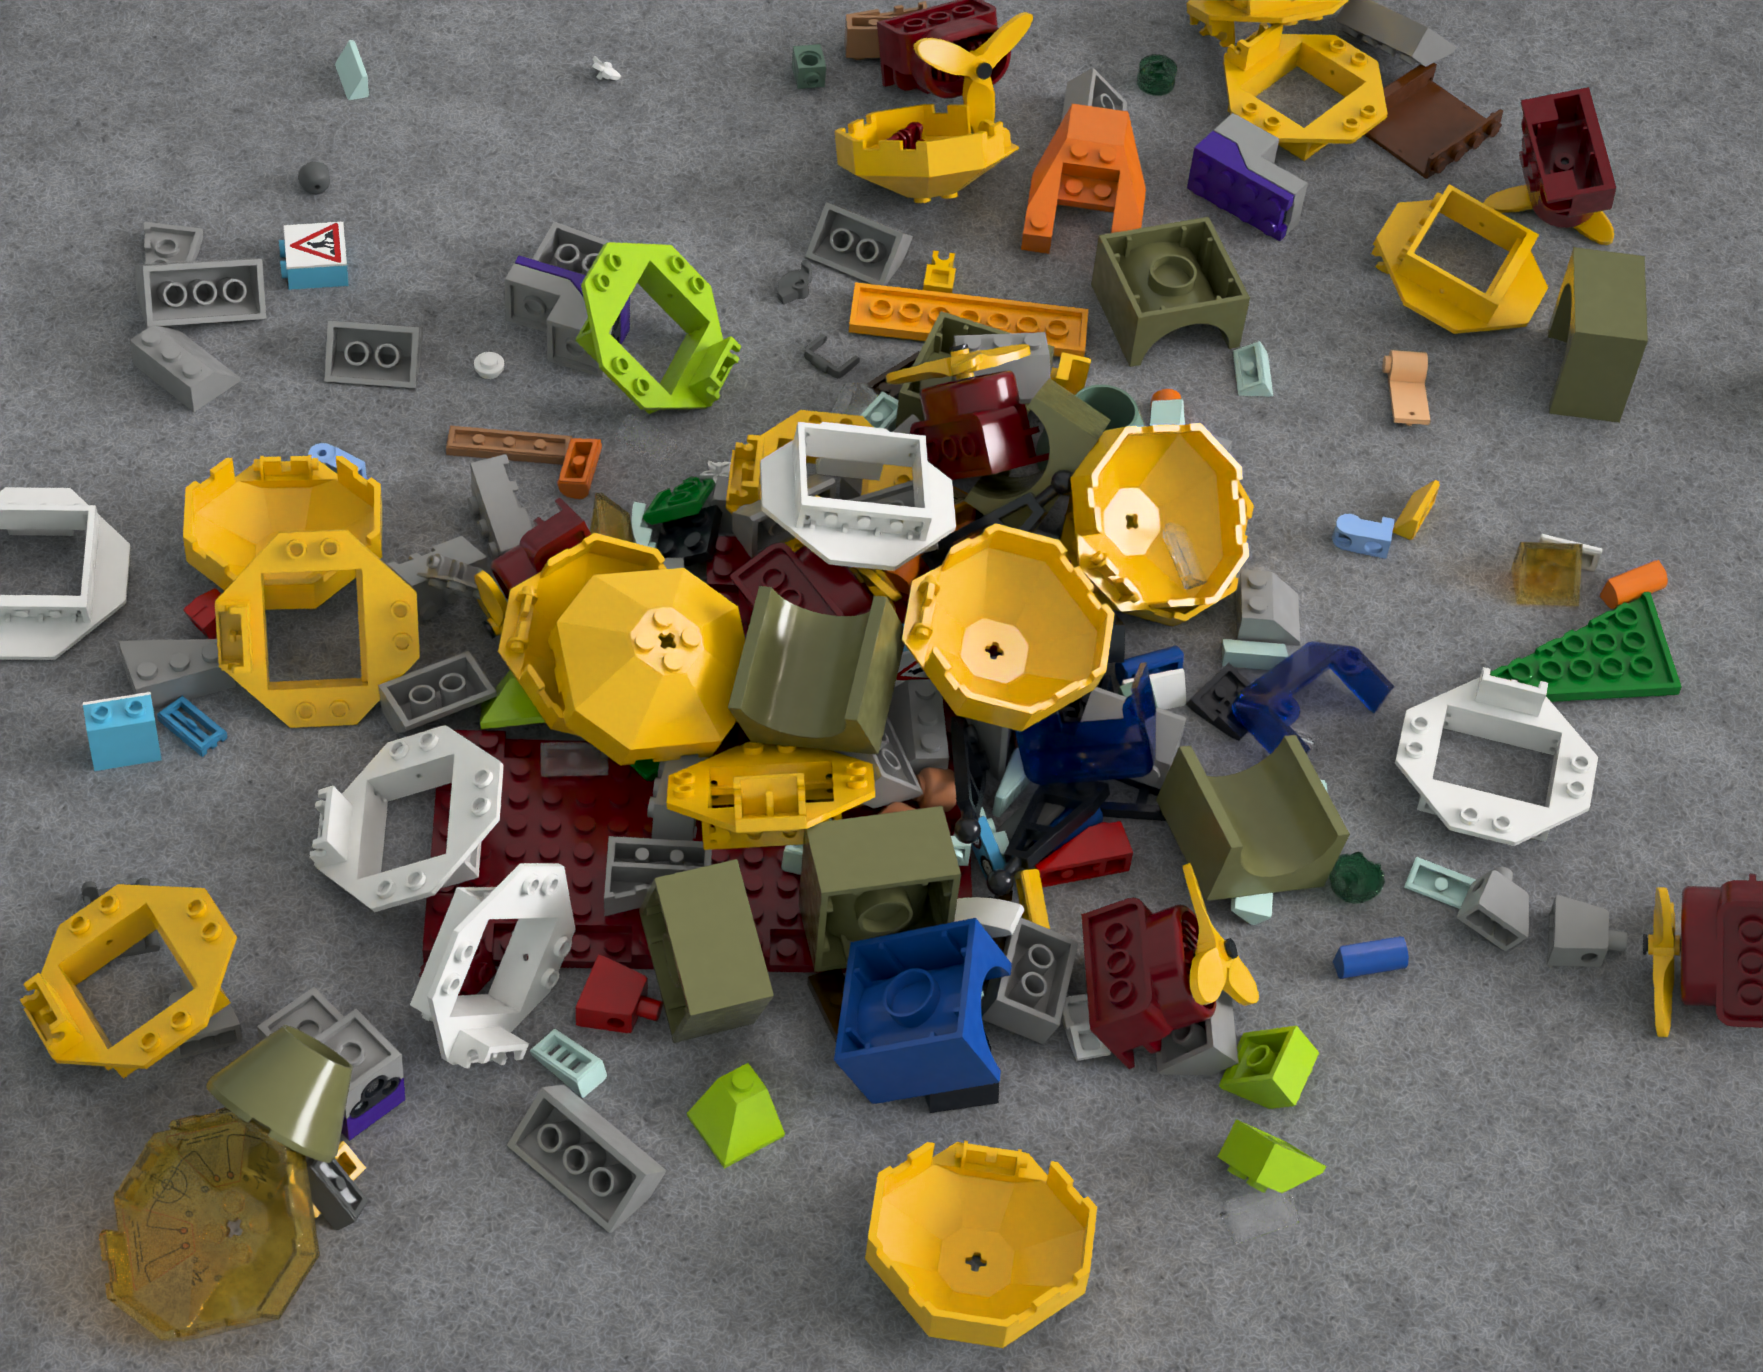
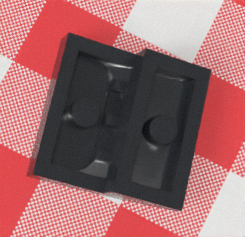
M1228 663L1186 705L1229 737L1240 741L1280 701L1257 679L1251 684Z

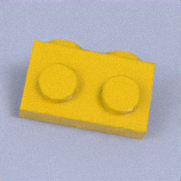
M1062 352L1059 367H1052L1050 379L1076 395L1085 387L1091 359Z

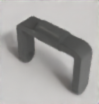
M821 334L805 347V359L822 372L828 373L837 379L843 377L860 362V358L855 355L840 368H837L828 360L815 354L814 351L827 341V336Z

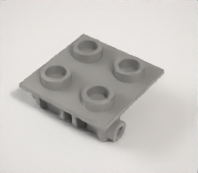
M441 554L430 555L427 559L426 565L429 567L427 573H417V576L429 579L428 585L442 590H447L448 588L454 590V595L467 599L474 597L481 600L474 580V575L482 571L480 568L466 565V563Z

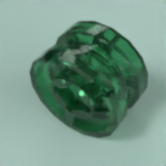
M1152 54L1141 59L1137 75V85L1140 90L1153 96H1162L1170 93L1175 86V77L1177 75L1176 63L1171 58L1161 54Z

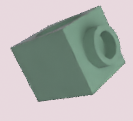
M820 44L793 46L792 70L797 89L825 87L826 64Z

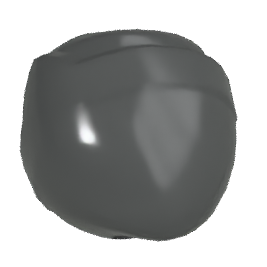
M316 161L303 165L298 173L299 183L310 194L323 193L330 184V174L327 166Z

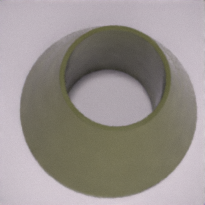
M283 1025L212 1075L206 1083V1088L222 1105L247 1123L253 1120L270 1131L268 1134L270 1138L307 1157L330 1163L338 1154L353 1067L340 1054L319 1040L294 1027Z

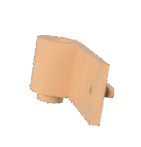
M1390 350L1389 356L1385 355L1383 358L1382 371L1388 375L1394 423H1406L1408 426H1412V424H1430L1425 388L1428 369V355L1426 352Z

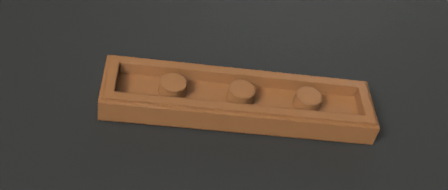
M450 426L446 455L492 458L507 454L508 460L563 465L572 436Z

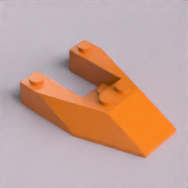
M1072 104L1032 174L1021 250L1050 254L1057 205L1112 212L1111 233L1141 228L1146 187L1128 111Z

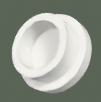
M484 352L475 358L474 369L482 378L494 379L503 371L504 359L497 353Z

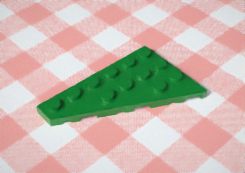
M1644 592L1640 598L1629 604L1624 602L1617 606L1615 610L1607 611L1589 621L1588 625L1577 631L1572 629L1566 632L1563 637L1555 638L1537 647L1534 653L1522 659L1518 657L1512 660L1509 665L1501 666L1490 672L1491 676L1507 680L1513 679L1519 683L1536 687L1539 686L1540 681L1547 682L1546 697L1551 702L1679 695L1682 688L1651 592Z

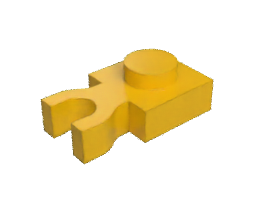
M933 250L932 263L927 264L923 290L952 293L956 268H953L955 253H949L947 260H941L938 258L939 251Z

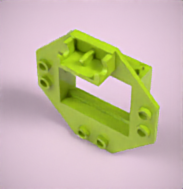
M605 243L581 283L588 318L575 341L599 364V368L641 410H645L648 414L658 410L706 409L712 406L714 401L719 400L721 396L719 391L731 368L740 360L736 354H732L729 351L739 352L741 345L732 336L723 340L711 285L672 245ZM637 283L687 333L660 384L609 333Z

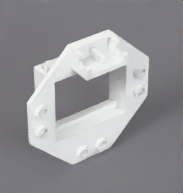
M798 422L794 440L761 459V511L830 565L895 571L955 531L956 519L952 480L928 462L926 436L889 432L884 428L822 422L820 424ZM806 456L819 457L816 459V474L878 481L880 480L884 464L912 467L915 507L808 496Z
M5 487L0 491V529H7L9 535L73 536L74 530H87L81 596L0 595V660H56L126 604L131 545L97 513L96 505H88L71 488Z
M1483 667L1479 678L1406 710L1395 764L1420 794L1417 810L1437 815L1449 830L1511 846H1516L1531 838L1546 842L1550 829L1589 811L1598 756L1546 697L1547 682L1540 681L1539 686L1536 687L1519 683L1513 679L1507 680L1491 676V669ZM1443 728L1554 755L1545 807L1433 779Z
M446 725L388 742L342 794L334 786L318 790V798L326 799V801L320 800L315 803V808L320 812L318 837L312 842V847L316 848V850L311 851L309 857L315 862L314 866L321 873L373 912L435 895L441 888L479 878L481 842L500 821L504 765ZM452 783L446 854L381 872L388 801Z
M520 863L497 887L456 888L410 1003L412 1007L422 1012V1018L427 1021H433L441 1058L450 1064H459L464 1068H470L471 1063L479 1062L483 1064L493 1060L500 1065H505L507 1060L506 1052L514 1051L515 1060H522L524 1058L529 1043L511 1032L556 985L559 979V969L564 957L572 947V937L576 930L565 868L561 864ZM518 919L489 993L458 996L488 920Z

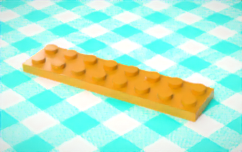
M855 282L849 332L926 341L942 311L1009 333L1045 332L1048 345L1055 347L1053 356L1061 357L1062 352L1084 357L1089 309Z

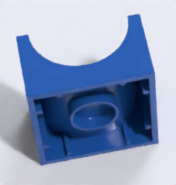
M977 918L850 942L834 1061L872 1104L999 1083L1001 1070L990 1052L984 1032L981 994L984 980L1010 976L1012 963Z

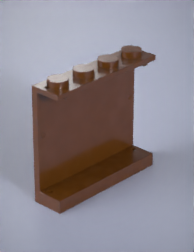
M1435 63L1426 67L1420 64L1383 88L1388 113L1387 118L1365 134L1366 137L1425 179H1428L1435 173H1441L1448 164L1453 161H1459L1470 149H1477L1482 141L1497 135L1502 126L1500 122L1503 115V110L1499 109L1485 118L1433 82L1437 66Z

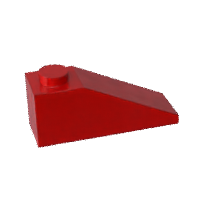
M1121 821L1112 823L1102 822L1085 829L1036 864L1035 869L1039 870L1043 888L1128 872L1131 866L1133 851Z

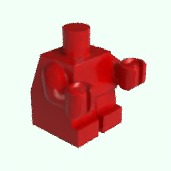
M216 588L197 596L183 609L192 624L208 639H217L215 600L221 593Z

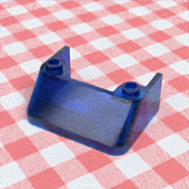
M1312 641L1306 643L1240 691L1232 703V712L1269 754L1278 747L1284 736L1296 735L1308 755L1311 748L1290 727L1300 715V706L1292 697L1294 694L1325 671L1331 669L1372 713H1375L1391 693L1394 685L1358 648Z
M1140 663L1131 687L1132 695L1125 699L1122 707L1124 718L1062 723L1059 711H1056L1022 732L1015 730L1026 777L1035 784L1048 785L1047 783L1138 778L1148 775L1152 771L1156 759V705L1147 663Z

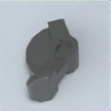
M808 260L802 261L801 269L788 272L778 282V299L783 305L796 299L808 297V285L813 278L811 263Z

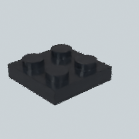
M717 505L701 508L698 514L662 522L656 549L660 551L664 558H683L684 567L713 560L723 512Z

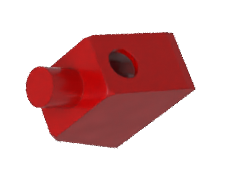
M598 954L576 1005V1025L632 1033L638 1017L658 1021L663 1001L647 997L648 978L645 975Z

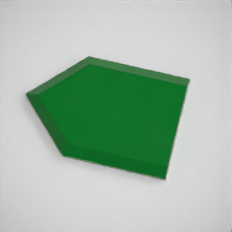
M691 476L683 480L682 484L676 486L673 492H671L670 488L659 492L642 516L644 521L654 525L698 514L713 491L715 481L706 478L703 482H700L699 478Z

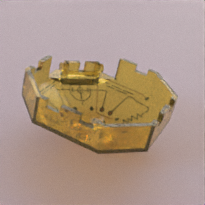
M226 1107L216 1109V1112L201 1116L192 1115L172 1120L168 1126L170 1130L153 1133L122 1184L114 1193L113 1203L115 1205L118 1231L103 1229L99 1234L102 1261H108L110 1282L105 1283L107 1299L162 1341L185 1342L279 1320L320 1256L306 1156L268 1136L270 1131L253 1120L249 1123L245 1122ZM240 1219L242 1222L239 1227L243 1230L242 1234L233 1235L230 1238L231 1229L227 1226L229 1221L236 1222Z

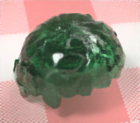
M1362 852L1340 855L1329 875L1333 892L1343 901L1352 904L1363 903L1373 899L1380 893L1385 884V874L1381 870V865L1368 861Z

